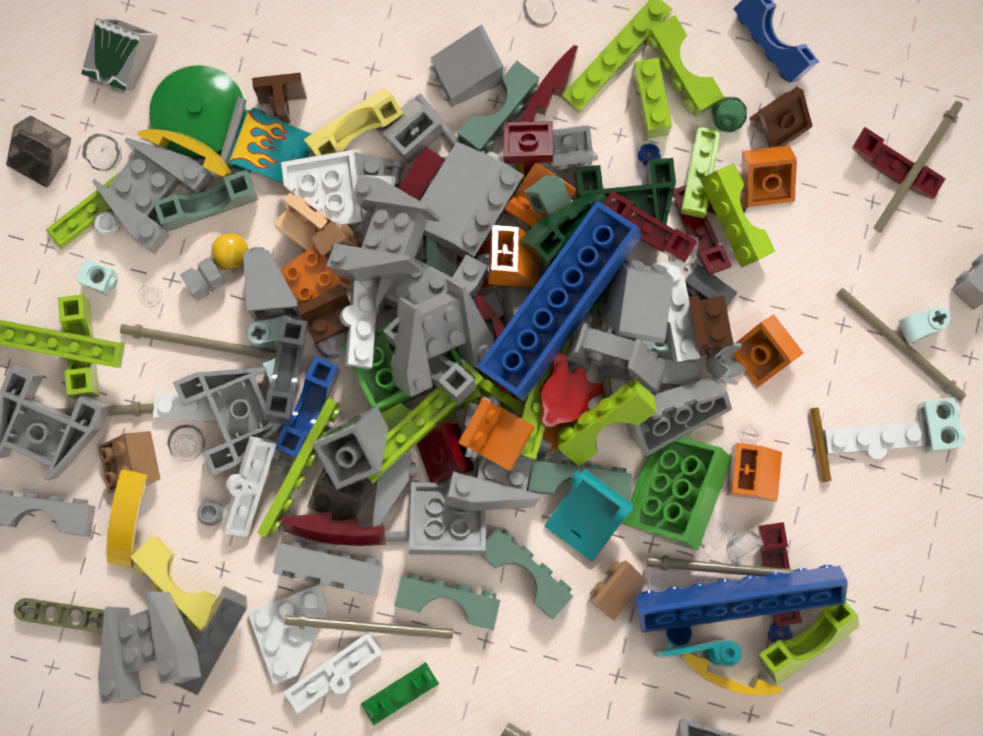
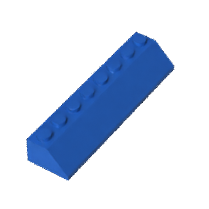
M597 201L477 367L524 401L642 238L639 227Z
M826 564L817 569L807 570L806 568H799L790 573L772 572L762 577L746 576L742 580L731 581L723 579L714 584L696 583L687 588L670 587L666 591L660 592L653 590L644 591L636 595L641 633L845 604L848 580L840 565Z

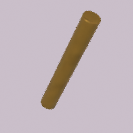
M819 407L811 408L809 411L822 482L832 481L820 410Z

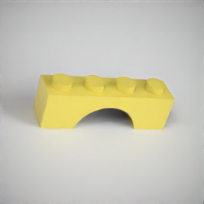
M382 88L305 138L304 141L313 156L343 152L348 143L358 135L373 128L385 127L404 113L393 94Z
M152 536L131 556L135 562L133 567L141 575L147 574L153 580L150 584L157 592H170L178 611L181 610L187 616L185 621L194 630L197 628L203 630L217 597L210 590L189 594L178 588L171 574V565L175 554L159 537Z

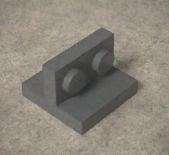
M700 264L685 279L688 298L699 295V299L703 300L725 295L726 306L728 307L738 293L715 275L708 276Z

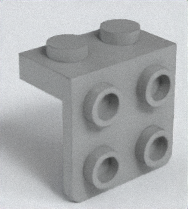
M589 124L553 129V162L547 163L550 167L554 166V170L569 168L568 164L578 163V166H589L593 164L592 161L598 160V155L592 148Z

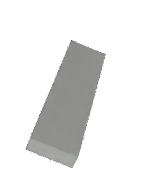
M663 359L667 366L662 381L663 385L683 386L699 380L700 363L687 361L674 363L671 359ZM606 364L604 367H600L599 377L631 380L629 373H619L614 370V367Z

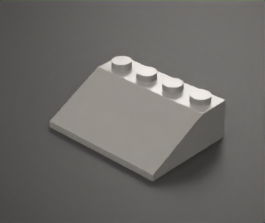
M456 142L420 202L426 204L441 218L440 222L428 220L423 234L463 259L466 255L474 258L524 175L503 161Z

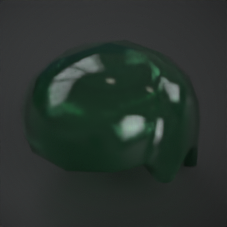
M724 96L711 108V119L714 126L722 132H735L743 126L747 119V106L738 97Z

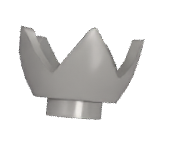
M734 343V346L713 349L706 357L708 373L712 374L719 381L738 385V381L731 378L743 373L747 369L733 360L731 356L741 348L742 344Z

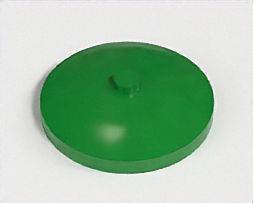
M204 65L183 67L165 77L155 89L149 107L152 129L172 131L190 136L204 143L220 155L237 97L244 99L243 94L236 82L219 69ZM245 105V108H244V112H243V115H242V118H241V122H240L239 128H240V126H241V123H242L244 114H245V112H246V105ZM169 140L167 146H164L169 151L189 156L193 160L206 159V157Z

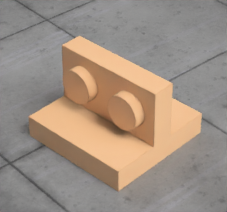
M289 193L283 199L286 211L273 224L277 230L306 251L314 245L313 236L320 230L324 231V227L332 221L323 213L311 207L301 196L296 198L293 194Z

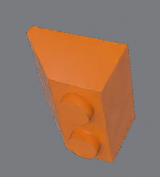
M790 145L742 151L741 173L744 192L748 193L746 198L748 207L795 202L797 158Z
M773 314L735 342L741 343L742 346L733 354V357L747 369L745 372L758 388L804 354V352Z

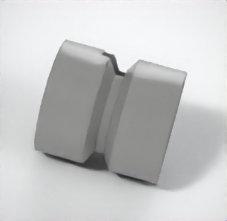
M210 257L201 261L198 264L197 270L191 267L180 274L197 302L209 295L210 288L216 290L226 284L225 279Z

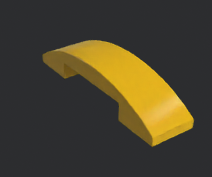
M157 129L139 130L137 134L159 146H167L169 140L206 157L202 167L222 177L233 174L229 166L215 151L190 136Z
M122 469L120 472L111 507L107 533L106 558L109 564L130 569L133 567L134 560L131 556L136 551L137 544H134L140 502L143 500L145 493L146 474Z
M690 653L680 654L683 661L695 673L721 688L747 695H773L782 691V687L757 678H753L751 687L706 671L709 660Z

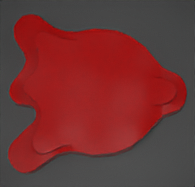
M558 353L552 361L551 373L544 380L539 390L538 396H541L542 407H540V422L545 427H554L558 423H566L578 419L586 410L589 401L594 397L600 396L604 391L602 384L590 382L587 379L583 368H576L571 373L568 369L567 358L563 353Z

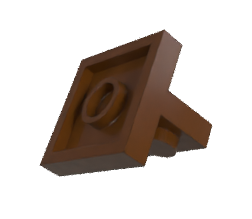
M301 72L252 78L253 89L259 103H270L274 117H278L284 123H291L288 101L307 99L306 87Z
M798 86L790 92L779 96L749 117L751 125L765 134L769 148L786 146L813 127L804 91Z
M342 285L297 306L302 319L308 321L307 329L315 345L350 328L344 326L339 317L340 312L345 307L350 306V301Z
M699 295L689 297L700 356L708 355L709 350L734 346L725 295L703 300L699 299Z

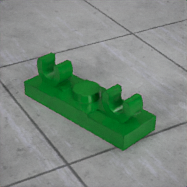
M425 662L360 704L372 724L376 725L439 685V682L427 662Z

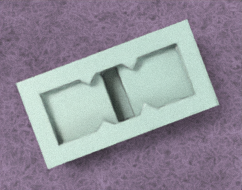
M955 398L929 400L918 404L920 419L924 421L927 444L925 446L926 453L956 450L963 447L965 435L959 425L958 418H960L961 413ZM937 407H940L944 410V419L940 418L937 415ZM942 431L946 432L949 436L948 444L941 440Z

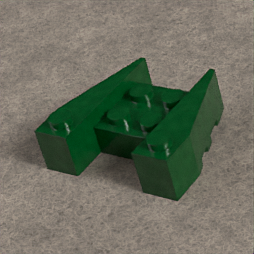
M673 158L649 160L645 167L647 184L605 189H603L600 165L576 167L574 172L576 197L578 199L589 192L604 194L608 198L611 191H614L633 202L635 207L667 225L676 184Z
M594 192L585 194L536 222L519 242L534 259L549 263L559 250L563 249L597 201L603 203L607 196ZM614 277L588 311L589 313L594 314L608 298Z

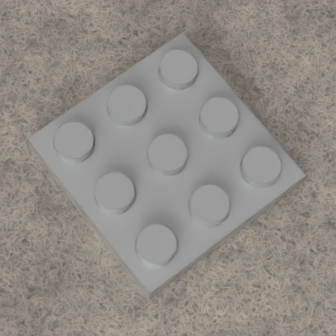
M411 482L409 554L486 555V510L465 511L443 505L448 483Z

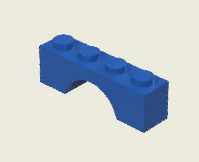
M741 0L733 8L737 14L738 21L748 28L751 32V38L761 45L765 51V56L777 66L780 76L789 83L799 81L819 63V60L806 43L791 46L785 44L777 37L773 28V15L777 5L773 0Z
M317 356L314 357L305 377L302 393L291 415L290 424L283 426L276 441L275 449L296 459L341 371L338 365Z

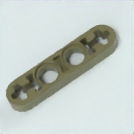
M22 598L14 606V615L21 621L101 633L103 630V625L99 628V623L89 622L90 617L100 618L104 614V609L32 598ZM29 603L28 606L30 608L40 610L39 614L27 613L25 617V612L21 611V608ZM50 606H54L58 610V616L53 621L48 620L45 616L46 609ZM75 610H79L83 614V620L78 625L73 624L70 620V615Z

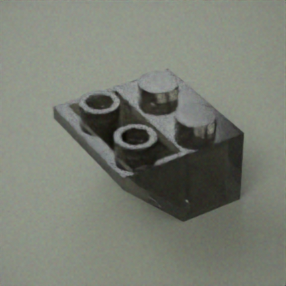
M30 115L13 125L6 166L47 188L67 159L72 138Z
M323 467L307 507L318 513L332 512L335 521L358 519L374 487V483L367 478H363L336 489L326 468Z

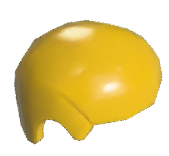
M235 233L220 235L212 243L210 252L212 261L221 270L238 269L244 264L243 252L249 251L247 241Z

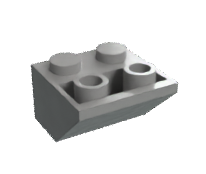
M413 98L401 107L404 113L402 116L385 127L377 128V131L408 164L421 153L424 147L430 146L444 133L441 122L423 104Z

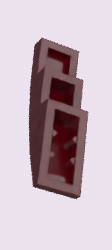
M573 45L544 77L531 98L521 122H533L536 113L545 116L552 96H562L577 56V45Z
M424 147L398 189L420 201L445 162V158Z
M332 512L281 517L284 532L308 540L350 546L386 545L384 525L360 528L358 519L334 521Z

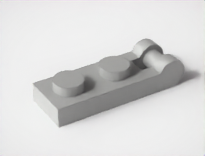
M355 152L358 175L395 177V187H399L402 180L400 173L405 167L404 161ZM385 168L392 169L390 175H384Z

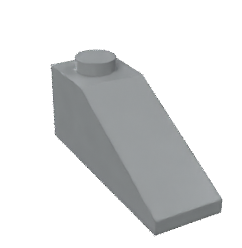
M404 455L378 479L372 527L382 526L408 486L410 477H415L416 462H412V456Z

